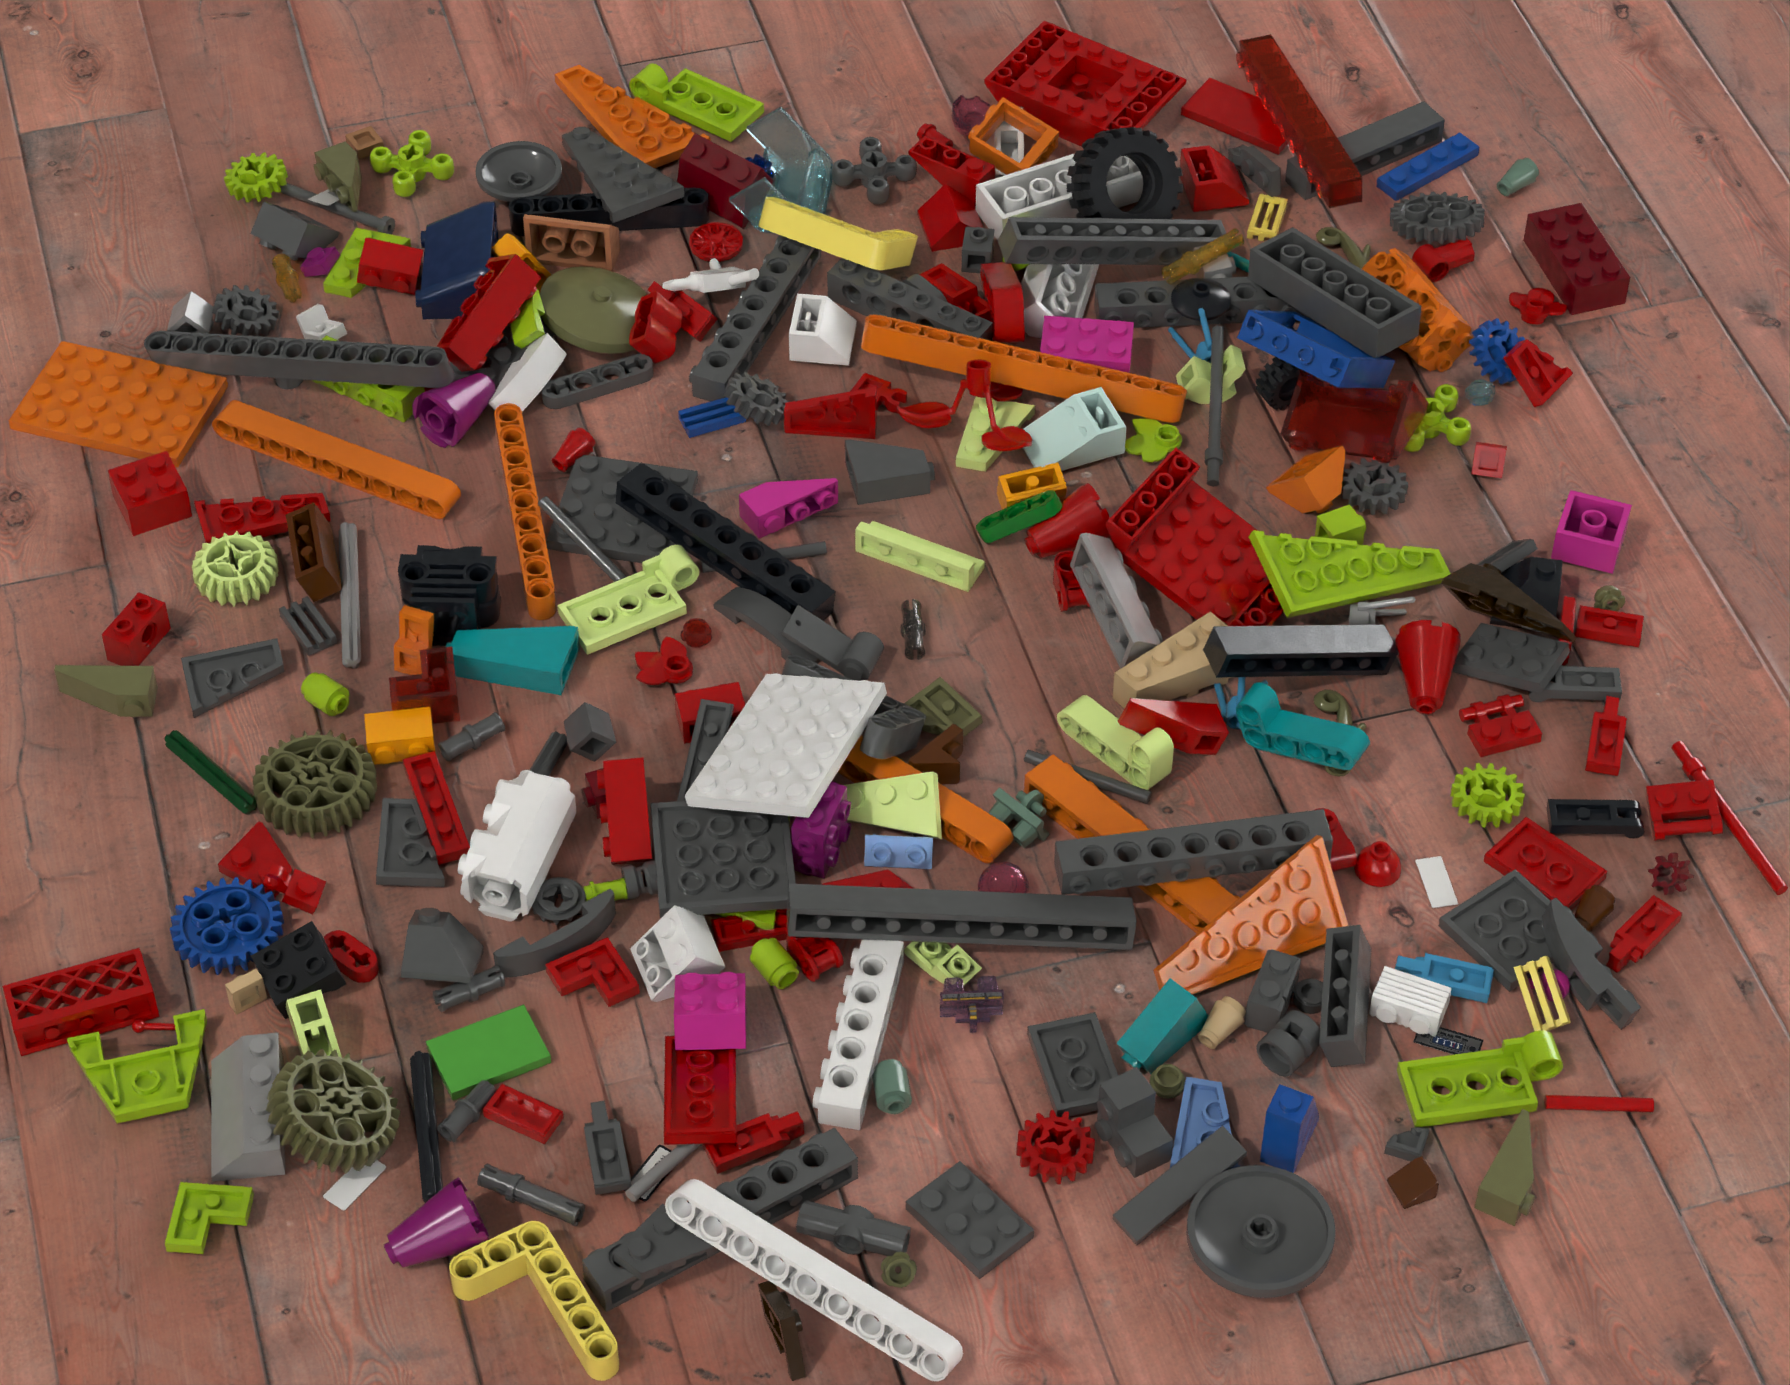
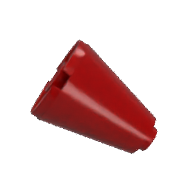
M1089 483L1080 486L1062 501V509L1056 515L1034 524L1027 530L1028 537L1024 538V541L1031 555L1037 554L1039 558L1057 555L1063 551H1073L1076 548L1080 534L1086 532L1112 540L1105 525L1110 516L1106 508L1102 509L1097 502L1100 497Z
M1432 620L1412 621L1402 625L1399 628V634H1396L1395 642L1399 651L1398 655L1409 703L1413 709L1421 714H1432L1442 707L1460 648L1461 634L1457 628L1445 622H1442V627L1432 626Z

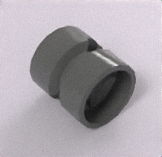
M1296 1010L1289 1011L1276 1024L1274 1029L1270 1030L1256 1045L1257 1054L1263 1064L1273 1073L1283 1077L1291 1076L1304 1062L1305 1058L1309 1057L1320 1046V1028L1306 1014Z

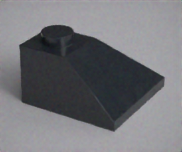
M1529 557L1501 572V575L1556 617L1563 560ZM1490 617V624L1527 629Z

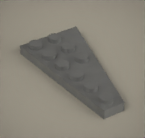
M577 127L573 131L562 135L563 147L570 158L577 162L579 172L584 173V179L596 198L601 199L602 207L605 212L608 211L610 213L612 223L684 197V186L591 131L589 128Z

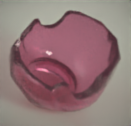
M960 95L953 102L951 120L955 130L961 135L968 137L972 128L976 124L980 125L983 122L990 104L980 99L979 96L965 98L964 95Z
M1008 861L995 862L983 870L980 875L978 891L1028 893L1029 882L1025 872L1018 865Z

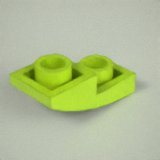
M538 289L530 299L523 302L519 308L521 310L519 316L510 323L514 345L521 349L545 334L540 318L545 314Z

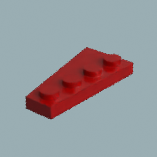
M323 493L282 495L280 500L272 501L266 499L265 496L252 497V502L234 503V498L220 499V504L206 505L205 500L194 501L205 543L211 544L212 537L222 538L224 532L230 536L234 535L236 531L240 535H245L250 531L253 537L259 535L267 537L288 532L286 514L313 502L327 521L331 522Z

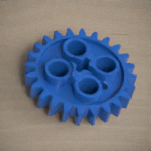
M235 877L231 884H226L225 879L221 878L219 886H214L210 881H207V890L202 891L200 888H194V898L184 895L185 906L176 905L177 915L171 916L172 927L170 928L174 949L179 951L181 960L188 959L191 968L200 964L203 973L214 967L216 975H219L223 968H228L232 975L235 972V967L239 965L243 970L248 971V962H254L251 955L278 941V936L284 934L282 927L284 919L280 902L275 901L272 891L265 893L263 884L253 888L251 879L246 881L244 885L239 884L238 877Z

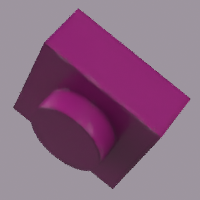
M336 247L314 248L307 254V258L300 269L305 277L328 274L341 255Z

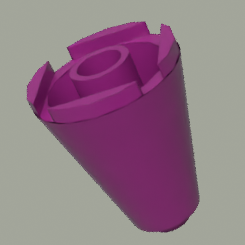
M475 373L453 381L445 387L434 388L421 393L412 404L414 418L419 417L423 424L420 430L432 443L439 447L455 446L489 405V400L496 392L495 384L489 376Z
M459 1177L452 1180L387 1234L389 1242L384 1244V1248L393 1264L400 1262L404 1268L459 1254L489 1240V1234L473 1200L471 1201L469 1197L467 1198L465 1194L467 1189Z

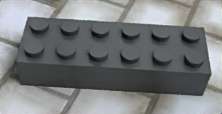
M1294 227L1250 249L1248 279L1373 358H1379L1419 335L1421 305Z

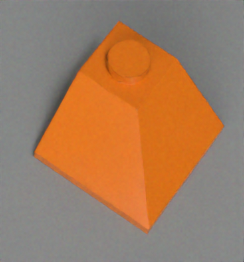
M1342 445L1304 455L1266 486V489L1269 493L1302 514L1316 511L1317 514L1322 513L1332 507V500L1341 494L1346 450Z

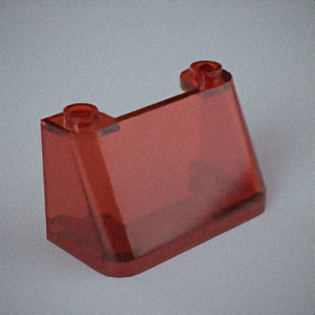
M1301 370L1280 435L1289 443V447L1295 451L1306 452L1307 449L1323 451L1343 445L1346 455L1369 457L1381 463H1390L1391 460H1397L1425 417L1429 403L1415 383L1411 381L1399 380L1397 387L1390 385L1388 391L1369 388H1338Z

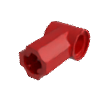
M1466 237V240L1459 239L1454 243L1450 242L1436 248L1432 244H1424L1414 252L1412 261L1431 282H1437L1443 279L1450 269L1474 261L1475 252L1471 241Z

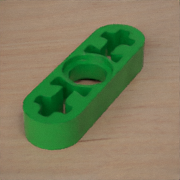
M1048 490L986 516L976 525V530L983 542L991 543L1051 518L1062 509L1063 504L1054 490Z

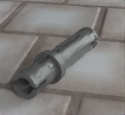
M488 1163L484 1165V1168L479 1173L478 1186L500 1193L505 1196V1200L511 1203L517 1201L573 1226H577L585 1211L584 1204L525 1180V1176L519 1173L513 1175Z

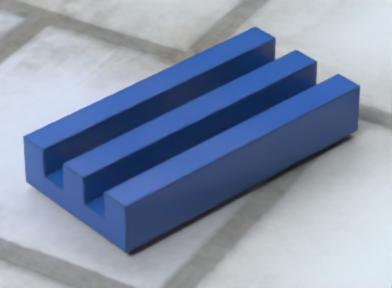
M727 397L678 411V418L689 438L744 423L746 419L734 411V405L727 404L729 399Z

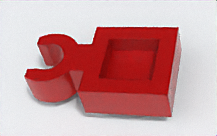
M864 373L850 390L855 391L877 387V409L882 404L892 413H898L897 406L900 407V402L905 404L907 402V392L899 388L891 389V382L868 373Z

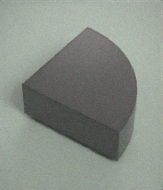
M1414 1127L1411 1128V1131L1393 1135L1385 1146L1384 1154L1411 1162L1422 1156L1430 1129Z

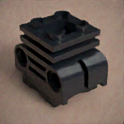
M418 545L416 555L400 554L398 576L403 606L407 605L434 613L432 646H446L448 642L452 643L457 630H479L492 626L498 621L501 596L498 585L497 556H483L482 547L477 546L445 549L429 545Z

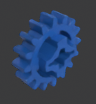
M1499 318L1492 321L1488 320L1479 325V328L1472 332L1474 338L1469 340V343L1474 346V349L1470 351V355L1477 358L1473 363L1474 366L1480 365L1482 367L1481 375L1484 376L1488 373L1490 375V382L1493 383L1498 380L1500 385H1503L1506 382L1510 383L1516 380L1510 368H1506L1507 364L1503 357L1518 342L1525 340V338H1518L1516 335L1518 328L1509 329V322L1500 323Z

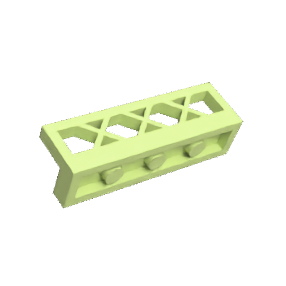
M861 521L855 529L856 552L969 592L985 568L984 560L872 521L870 524Z

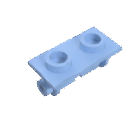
M865 834L864 866L932 869V837Z

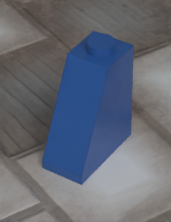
M1279 1084L1266 1111L1260 1162L1292 1173L1295 1172L1319 1121V1113L1313 1096Z

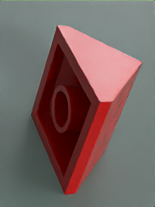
M947 184L943 185L917 210V215L931 252L962 247L965 227L983 228L973 201Z

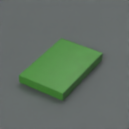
M524 1004L425 1041L427 1051L452 1101L468 1095L480 1081L486 1080L490 1084L495 1085L551 1063V1055Z

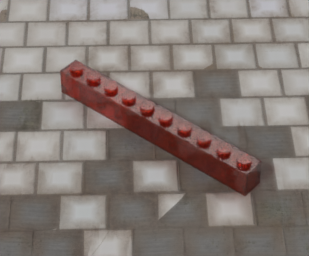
M1270 34L1240 40V52L1236 53L1237 65L1239 69L1242 68L1244 70L1247 82L1252 83L1255 95L1260 96L1264 109L1270 112L1273 124L1278 125L1281 137L1288 141L1291 153L1296 154L1300 168H1304L1307 172L1309 182L1314 183L1318 197L1323 198L1328 208L1362 202L1361 174L1273 36Z

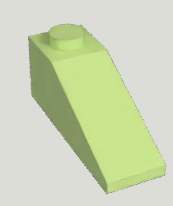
M321 989L287 999L286 1010L301 1056L303 1057L307 1051H312L316 1056L317 1052L323 1049L327 1056H330L332 1051L337 1050L338 1056L342 1057Z

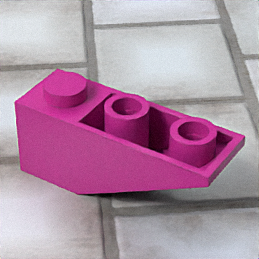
M836 478L765 482L739 494V515L760 539L837 504L838 480Z

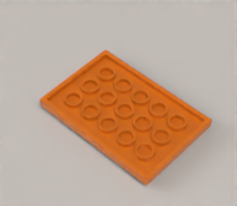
M61 341L8 421L11 430L138 459L167 451L173 464L178 468L228 388L227 378L158 364L150 360Z

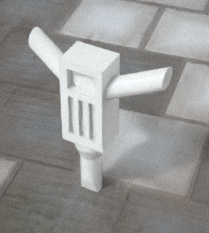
M713 258L709 262L710 270L690 272V275L686 278L666 281L663 283V289L707 293L745 288L746 282L756 280L759 277V271L756 268L746 271L736 267L722 268L719 261Z

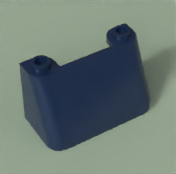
M481 202L430 223L426 226V231H421V248H424L421 290H416V307L422 308L423 320L454 319L457 316H462L463 312L460 306L466 298L477 291L473 286L477 278L481 275L484 276L490 270L485 265L489 258L494 257L492 247L499 240L495 202Z

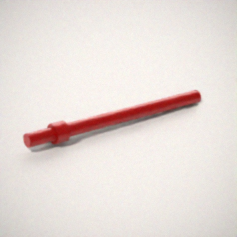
M1678 741L1672 745L1671 749L1683 764L1682 770L1689 780H1710L1705 773L1706 767L1699 758L1693 757L1683 741ZM1715 787L1722 820L1776 895L1785 893L1788 886Z

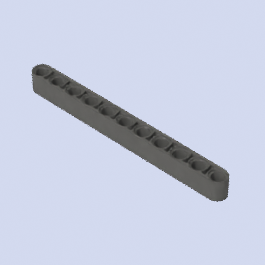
M156 331L148 335L144 340L145 349L153 362L208 374L442 388L449 385L455 375L445 350L432 346L176 331Z

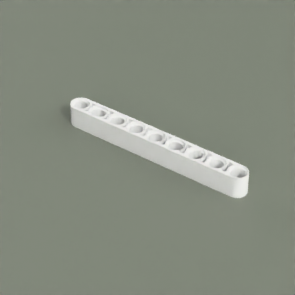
M690 1179L667 1198L665 1203L666 1213L675 1223L931 1381L945 1379L962 1359V1346L953 1336L702 1181Z

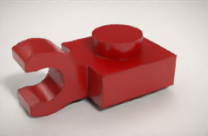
M271 863L262 884L267 889L284 893L281 902L313 915L319 904L326 881L298 869H294L292 874L289 875L284 867Z

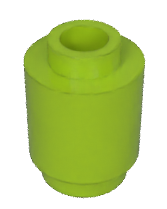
M311 673L302 683L301 693L304 695L305 700L328 716H336L347 709L350 697L349 690L326 674Z
M776 938L761 939L752 947L750 962L769 985L775 986L777 989H784L797 979L799 971L796 968L797 963Z

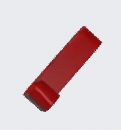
M1005 262L981 264V287L991 310L993 341L999 343L1024 342L1023 290L1012 264H1006Z

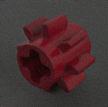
M1676 852L1668 855V861L1664 856H1656L1655 860L1658 864L1655 868L1648 869V872L1653 874L1654 878L1651 886L1664 887V895L1673 894L1674 887L1679 892L1686 891L1687 888L1684 883L1687 879L1694 878V875L1689 874L1687 867L1690 864V860L1679 861L1678 853ZM1670 868H1673L1674 872L1672 873V879L1670 880L1668 878V875L1671 873Z

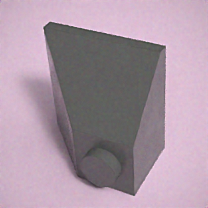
M436 908L415 910L408 924L401 977L470 983L484 953V946L450 912H440Z

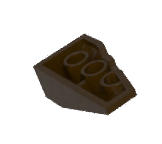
M1469 563L1444 577L1441 583L1467 610L1572 643L1577 638L1565 624L1501 575V570L1491 564L1484 563L1482 567Z

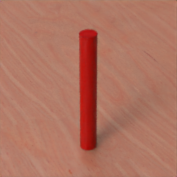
M1545 1095L1544 1106L1545 1109L1653 1112L1654 1099Z

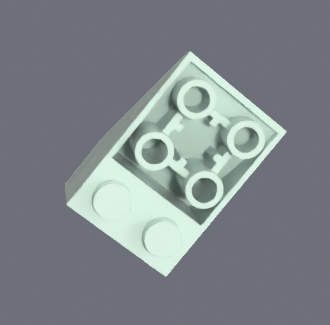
M1102 387L1072 395L1023 428L1032 438V446L1023 447L1034 468L1045 467V465L1058 462L1061 471L1125 453L1126 425Z

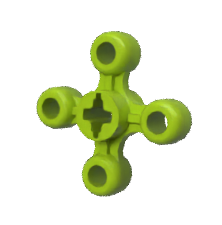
M424 130L413 131L409 135L408 145L401 147L398 155L392 154L390 149L383 146L374 148L370 153L371 167L375 172L387 173L392 168L399 170L394 174L392 183L394 192L400 197L413 195L416 190V182L423 180L426 172H431L438 180H448L454 174V162L448 154L440 153L432 159L425 157L431 151V138Z
M1449 384L1440 385L1434 393V398H1424L1418 404L1414 403L1411 395L1403 390L1394 391L1390 395L1388 400L1389 414L1397 419H1403L1408 416L1414 421V423L1404 426L1401 431L1400 444L1404 450L1408 452L1419 451L1424 444L1425 438L1437 437L1441 432L1446 434L1449 443L1455 446H1462L1469 441L1471 435V424L1469 421L1462 417L1449 419L1444 414L1453 411L1457 406L1458 391L1454 386Z

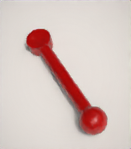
M137 1019L133 1021L132 1029L136 1033H141L144 1030H175V1024L145 1023L143 1020Z

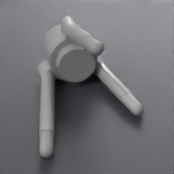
M1405 597L1350 604L1349 625H1375V616L1405 615L1407 613L1406 609L1377 608L1414 603L1416 599L1415 597ZM1391 637L1392 640H1393V642H1394V644L1396 645V642H1395L1396 638Z

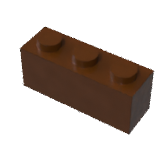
M314 502L286 514L296 580L313 602L342 590L330 523Z

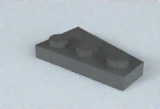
M277 638L181 658L194 718L285 672Z
M383 798L376 885L445 887V878L437 863L434 847L431 846L427 835V827L417 799Z

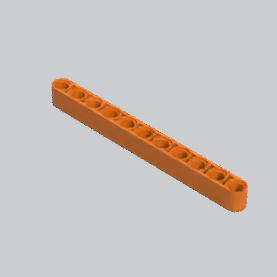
M875 314L865 318L861 348L872 354L966 375L967 362L976 359L986 360L991 363L992 382L1065 399L1074 394L1102 387L1116 411L1169 423L1179 422L1182 417L1187 390L1175 383Z

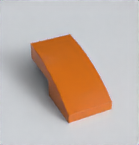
M404 605L399 611V639L394 644L395 671L424 679L427 674L432 649L434 613Z

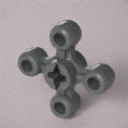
M866 137L860 142L859 155L862 160L861 164L853 165L849 160L841 159L832 166V179L836 185L848 186L854 179H862L863 186L867 188L868 200L877 205L885 203L889 198L887 177L896 176L898 180L907 182L913 180L917 172V163L910 155H900L895 162H887L886 155L882 153V144L875 137Z

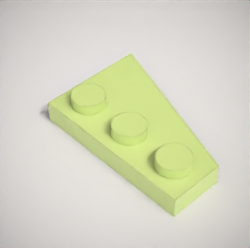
M975 397L956 455V467L986 472L1003 452L988 449L982 444V435L992 431L986 398ZM992 399L996 424L1000 429L1007 426L1021 428L1022 424L1026 420H1030L1035 414V405Z
M932 771L844 785L847 786V801L851 802V810L847 821L890 828L942 840L937 773Z

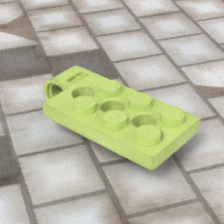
M671 545L665 548L660 555L643 561V571L557 605L558 614L566 626L578 627L579 644L587 655L687 614V606L677 591L692 585L697 580L700 571L681 545ZM657 592L665 594L659 598L651 596V594ZM626 604L636 606L633 609L622 608ZM597 616L607 618L603 621L594 620V618Z

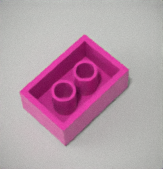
M1044 315L1040 352L1130 373L1134 322Z

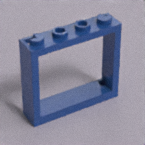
M1248 310L1237 336L1238 339L1338 388H1384L1395 363L1394 359L1386 355L1373 358L1321 324L1297 312ZM1296 320L1300 321L1297 330L1293 328Z

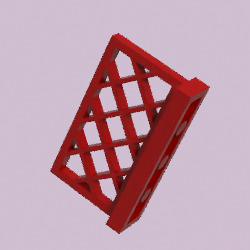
M140 948L2 986L21 1056L68 1043L67 1038L98 1031L101 1034L130 1026L137 1019L147 1021L160 1017ZM136 961V965L129 972L119 970L121 965ZM89 974H101L95 982L84 979ZM111 977L122 980L115 988L105 986ZM66 983L60 992L50 989L53 984ZM131 983L138 985L137 987L127 989ZM76 987L87 990L81 998L70 995ZM21 993H32L26 1001L13 998L14 995ZM97 993L105 995L92 999ZM41 997L52 999L46 1008L35 1005ZM62 1003H65V1004H68V1005H69V1006H66V1007L59 1008V1006H60ZM27 1013L34 1014V1016L24 1018Z

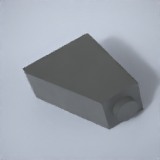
M851 439L845 440V465L858 505L930 494V481L935 480L933 463L927 462L924 450Z

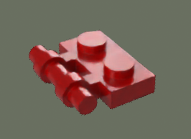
M1505 694L1498 696L1495 701L1487 703L1478 701L1471 703L1470 707L1459 710V717L1462 722L1473 720L1475 723L1468 726L1467 735L1480 757L1541 742L1543 733L1530 711L1527 710L1519 713L1515 711L1516 708L1524 706V699L1521 694L1511 697ZM1500 713L1502 716L1491 720L1488 718L1489 715Z

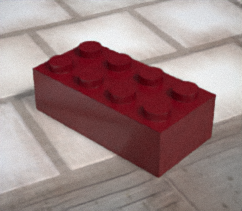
M1582 203L1528 214L1523 241L1562 302L1567 305V310L1571 315L1625 304L1630 276Z

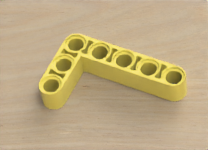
M765 197L759 221V227L876 270L909 266L918 238L917 235L899 229L874 233L776 197Z
M539 1221L526 1222L453 1257L449 1265L453 1293L457 1298L467 1301L474 1300L529 1275L587 1374L591 1378L600 1381L611 1379L616 1375L619 1370L617 1341L544 1223ZM549 1271H556V1272L551 1273V1274L546 1273V1272H549ZM584 1326L590 1327L588 1329H579L580 1327ZM601 1354L607 1355L606 1357H603V1358H597V1357H596L597 1355H601Z

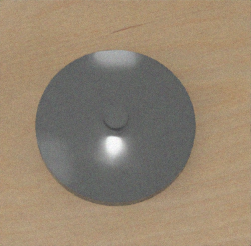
M1248 1165L1224 1171L1210 1179L1200 1188L1189 1208L1186 1236L1193 1259L1199 1268L1215 1283L1244 1296L1275 1298L1302 1290L1323 1273L1333 1253L1335 1222L1332 1211L1324 1197L1302 1177L1277 1167Z

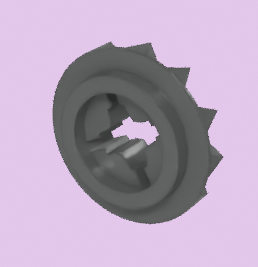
M556 877L545 880L532 905L533 913L539 915L543 922L552 920L557 925L559 921L567 920L571 923L573 916L582 914L581 904L586 902L585 892L580 884L568 878ZM558 894H561L563 902L559 908H556L554 903L558 898Z

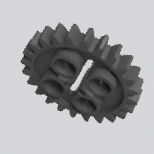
M1431 192L1429 195L1420 193V197L1409 195V200L1401 198L1400 203H1394V207L1390 208V226H1392V231H1398V236L1406 235L1407 240L1416 238V242L1427 240L1428 244H1431L1433 241L1443 244L1444 241L1449 240L1454 243L1456 238L1466 240V236L1474 237L1475 232H1481V228L1484 227L1485 209L1482 208V204H1476V199L1468 200V196L1459 198L1458 193L1451 196L1447 195L1446 192L1442 194Z

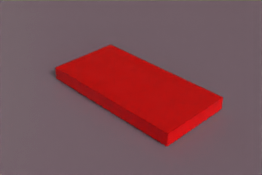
M1210 77L1181 107L1182 116L1277 155L1302 130L1307 121V117Z
M665 1036L664 1145L737 1143L736 1049L675 1050V1036Z

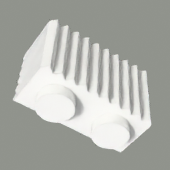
M1384 966L1372 995L1369 1014L1372 1017L1376 1016L1385 1023L1396 1022L1405 1028L1410 1027L1412 1031L1418 1034L1436 1036L1448 1008L1452 988Z

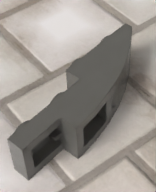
M1554 898L1541 918L1547 945L1557 969L1568 977L1570 990L1587 1011L1598 1004L1622 1030L1632 1022L1641 1006L1637 1003L1634 995L1630 991L1625 990L1613 977L1610 969L1597 960L1603 950L1597 938L1577 921L1573 912L1568 907L1564 906L1557 898Z

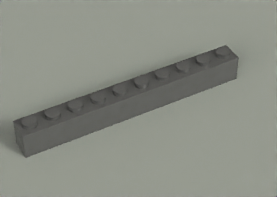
M790 883L786 910L788 936L1120 950L1133 949L1137 923L1133 900L1130 897Z

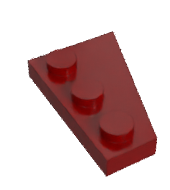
M877 387L785 403V433L863 439L876 438Z

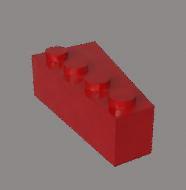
M517 254L489 258L485 267L490 270L484 276L481 275L477 278L473 285L477 291L463 301L460 306L463 312L462 316H457L451 321L437 347L445 350L449 361L461 372L478 370L487 360V352L501 341L504 336L503 330L519 316L521 312L519 308L523 302L530 299L537 290L536 284L541 279V276Z

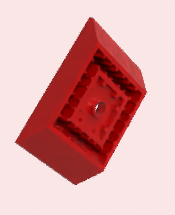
M1043 21L984 79V84L997 102L1004 97L1018 107H1023V110L1059 131L1060 138L1082 147V144L1087 139L1094 138L1095 134L1101 131L1130 127L1143 129L1182 89L1187 79L1056 26L1053 23Z

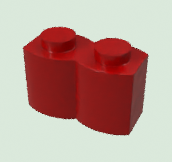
M657 291L641 297L635 311V323L629 336L630 346L641 354L649 356L654 364L669 359L676 350V333L682 324L681 309Z

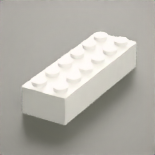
M1074 154L976 184V212L989 229H995L994 236L997 240L1009 217L1077 218L1076 214L1079 211L1071 208L1069 200L1073 199L1072 192H1067L1066 183H1071V176H1068L1067 173L1069 166H1075L1076 162L1072 159ZM1126 156L1117 158L1107 174V192L1117 208L1138 202L1143 190L1141 172L1138 166Z

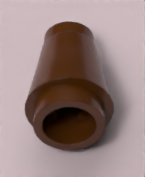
M1594 885L1584 891L1574 916L1587 931L1591 932L1614 910L1615 897L1606 888Z

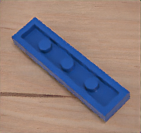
M1459 132L1378 177L1376 187L1397 201L1475 158L1479 154L1480 147Z

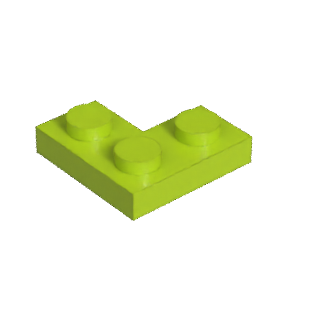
M180 1182L165 1240L167 1252L203 1254L211 1223L247 1226L254 1198L253 1188Z

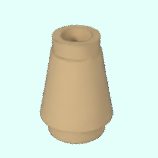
M1224 996L1221 1000H1217L1201 1033L1198 1035V1039L1206 1047L1215 1049L1217 1045L1244 1023L1243 1017L1246 1015V1010L1238 1001L1231 997Z

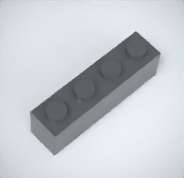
M1361 925L1326 929L1319 1044L1331 1067L1365 1064L1371 947Z

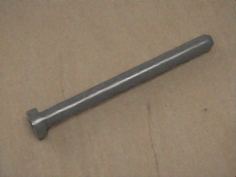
M289 183L280 186V193L373 227L378 232L392 235L395 229V220L389 216L379 218L360 210L353 212L347 205L339 202L326 206L308 200L317 195L313 192Z

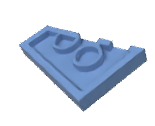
M1186 1077L1170 1168L1222 1125L1232 1135L1222 1082ZM1237 1163V1164H1236L1234 1167H1232L1231 1169L1236 1168V1167H1240V1165H1238V1163Z

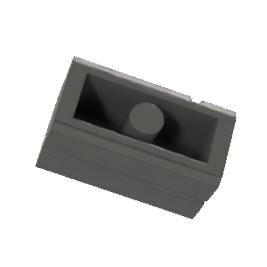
M1272 949L1267 951L1247 1001L1244 1022L1247 1027L1268 1033L1286 1015L1295 986L1299 980L1301 959Z

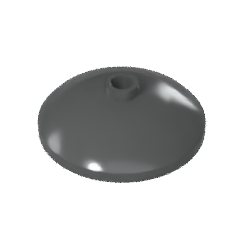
M529 141L507 142L491 148L481 156L476 165V180L479 187L488 195L501 201L511 202L519 197L544 196L558 185L561 179L562 165L557 154L542 144Z

